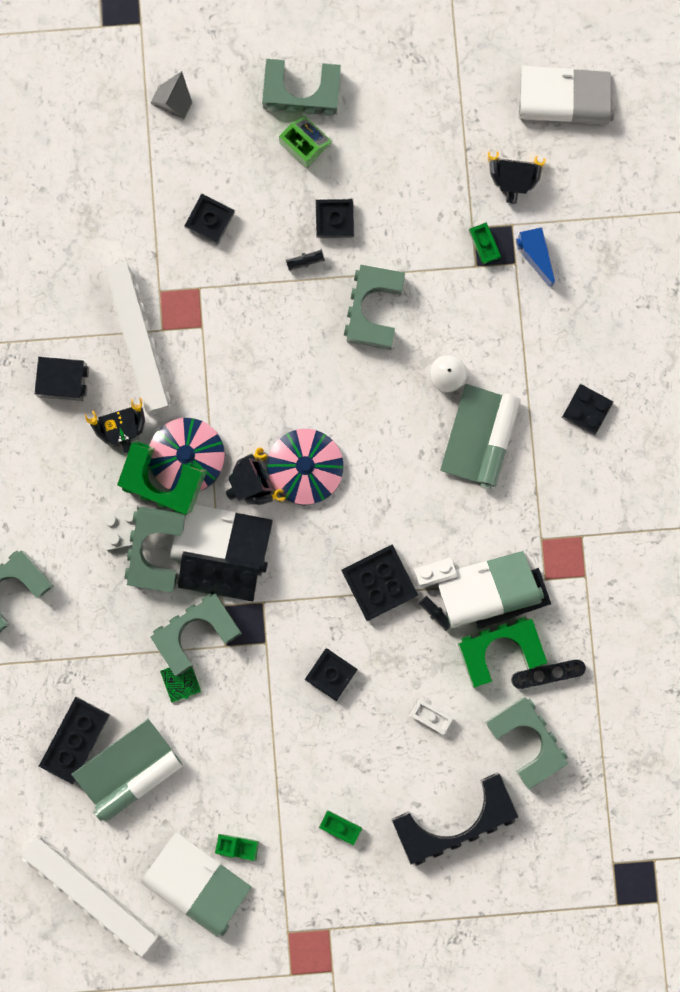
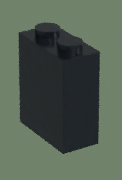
M38 357L34 394L40 398L83 401V397L87 395L85 377L88 378L89 366H87L84 360Z

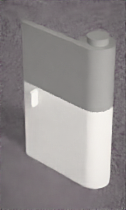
M521 66L519 119L609 125V122L613 121L614 110H611V72Z

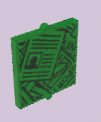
M170 667L160 671L171 703L183 698L188 699V696L202 692L193 667L178 677L174 675Z

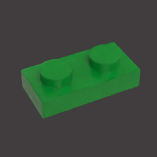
M487 222L469 229L482 265L501 257Z
M327 810L319 829L354 846L362 827Z

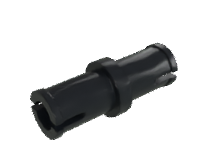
M322 249L308 254L301 253V256L286 259L289 271L304 266L308 268L311 264L325 261Z
M425 596L418 604L430 615L432 620L434 619L444 631H447L450 628L448 617L442 612L443 609L441 607L438 608L428 596Z

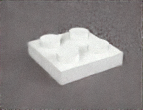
M137 505L99 513L107 551L132 546L133 542H130V534L132 530H135V523L132 520L134 511L138 509Z

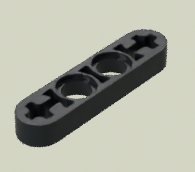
M574 659L518 671L512 675L511 683L517 689H524L575 678L585 673L586 666L583 661ZM574 663L581 665L579 673L576 674V671H569L570 676H567L565 664H567V668L574 667ZM557 666L563 670V674L559 678L554 677L552 674L553 669ZM538 670L544 674V679L541 682L534 680V673ZM527 672H530L532 684H529V680L523 681L522 686L519 683H515L518 675L524 678L528 677Z

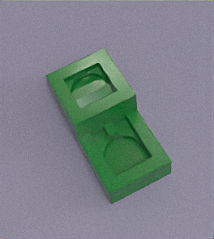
M218 834L215 854L256 861L260 841Z

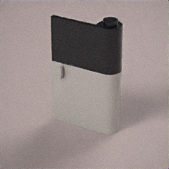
M194 505L192 512L185 517L183 534L181 536L175 535L171 559L181 560L183 551L259 565L258 576H262V573H266L268 567L265 555L273 520Z

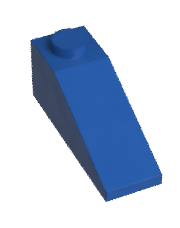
M542 227L520 232L516 239L518 250L521 249L523 257L549 287L553 286L555 279Z

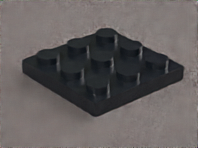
M393 544L341 570L366 621L419 596Z

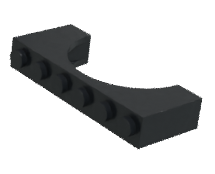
M494 773L480 780L483 788L481 812L474 824L462 833L452 836L432 834L421 828L414 821L409 811L391 819L410 865L415 864V866L423 864L426 862L425 858L430 856L436 858L443 855V851L451 848V850L457 849L466 840H469V842L475 841L484 832L490 834L497 831V827L500 825L509 826L516 822L515 819L518 818V814L500 773Z

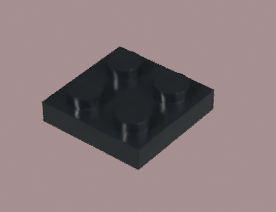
M201 193L184 227L218 245L235 214V210Z
M353 199L316 200V238H354Z
M580 383L562 418L596 435L614 401Z
M325 648L304 680L337 701L358 669L328 648Z

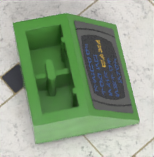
M306 116L291 123L279 135V143L306 169L332 143V140Z

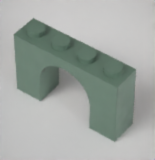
M266 59L262 98L263 108L271 112L285 110L287 113L300 111L308 115L314 113H322L324 116L337 115L341 65L322 63L321 82L318 90L309 97L298 98L291 95L284 87L285 60Z
M360 264V270H356L354 276L357 286L352 288L351 299L354 300L353 307L349 306L347 317L350 318V323L345 325L344 330L347 342L391 350L395 328L369 322L362 314L361 304L369 294L374 292L401 295L405 272Z
M139 507L137 511H134L132 522L135 523V530H132L130 534V542H133L132 549L128 550L127 555L130 565L129 568H126L124 579H127L128 586L173 593L178 570L156 567L150 564L143 555L142 545L144 539L153 533L181 536L184 531L185 514Z
M25 551L13 552L8 557L10 560L7 563L0 564V582L8 578H17L26 585L36 598L40 599L54 587ZM0 613L1 633L10 623Z
M208 594L201 599L202 603L197 606L194 604L188 607L184 615L173 617L169 620V625L158 627L153 631L154 634L150 636L177 677L194 666L181 646L182 631L189 623L196 620H204L211 623L226 645L242 635L216 594Z
M522 697L485 721L495 739L500 738L518 726H529L538 733L541 740V749L538 756L516 771L526 788L531 789L568 765L566 761L568 756L562 748L558 749L556 746V737L552 732L548 733L544 727L547 724L541 715L537 716L534 709H536V706L532 700Z

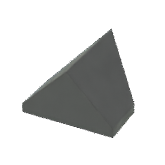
M181 71L158 87L151 100V104L185 119L192 105V100L183 72Z

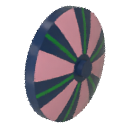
M195 418L172 420L163 425L151 440L150 446L154 447L155 450L149 464L150 469L157 481L170 491L174 490L177 486L185 464L192 463L207 470L199 492L210 487L223 470L225 450L222 440L210 425Z
M297 429L283 435L274 444L268 457L267 472L275 491L282 489L284 492L278 494L281 497H286L285 500L294 504L313 505L324 501L336 491L343 476V458L338 446L329 436L317 430Z

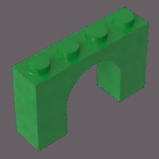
M140 441L133 442L117 486L122 487V491L126 493L138 494L139 498L143 500L155 501L159 507H169L174 509V512L185 515L191 513L207 470L192 463L185 464L175 489L170 492L160 491L151 484L148 478V467L155 448Z
M525 616L516 619V624L509 626L508 623L497 626L498 630L491 632L490 629L479 632L480 636L472 638V635L460 638L462 642L457 644L472 688L492 682L485 661V653L489 644L498 638L511 639L519 646L527 669L548 663L533 619L527 620Z

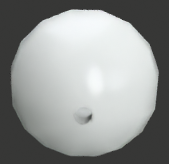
M444 355L432 363L429 376L435 388L443 392L457 391L465 383L467 370L461 359L452 355Z

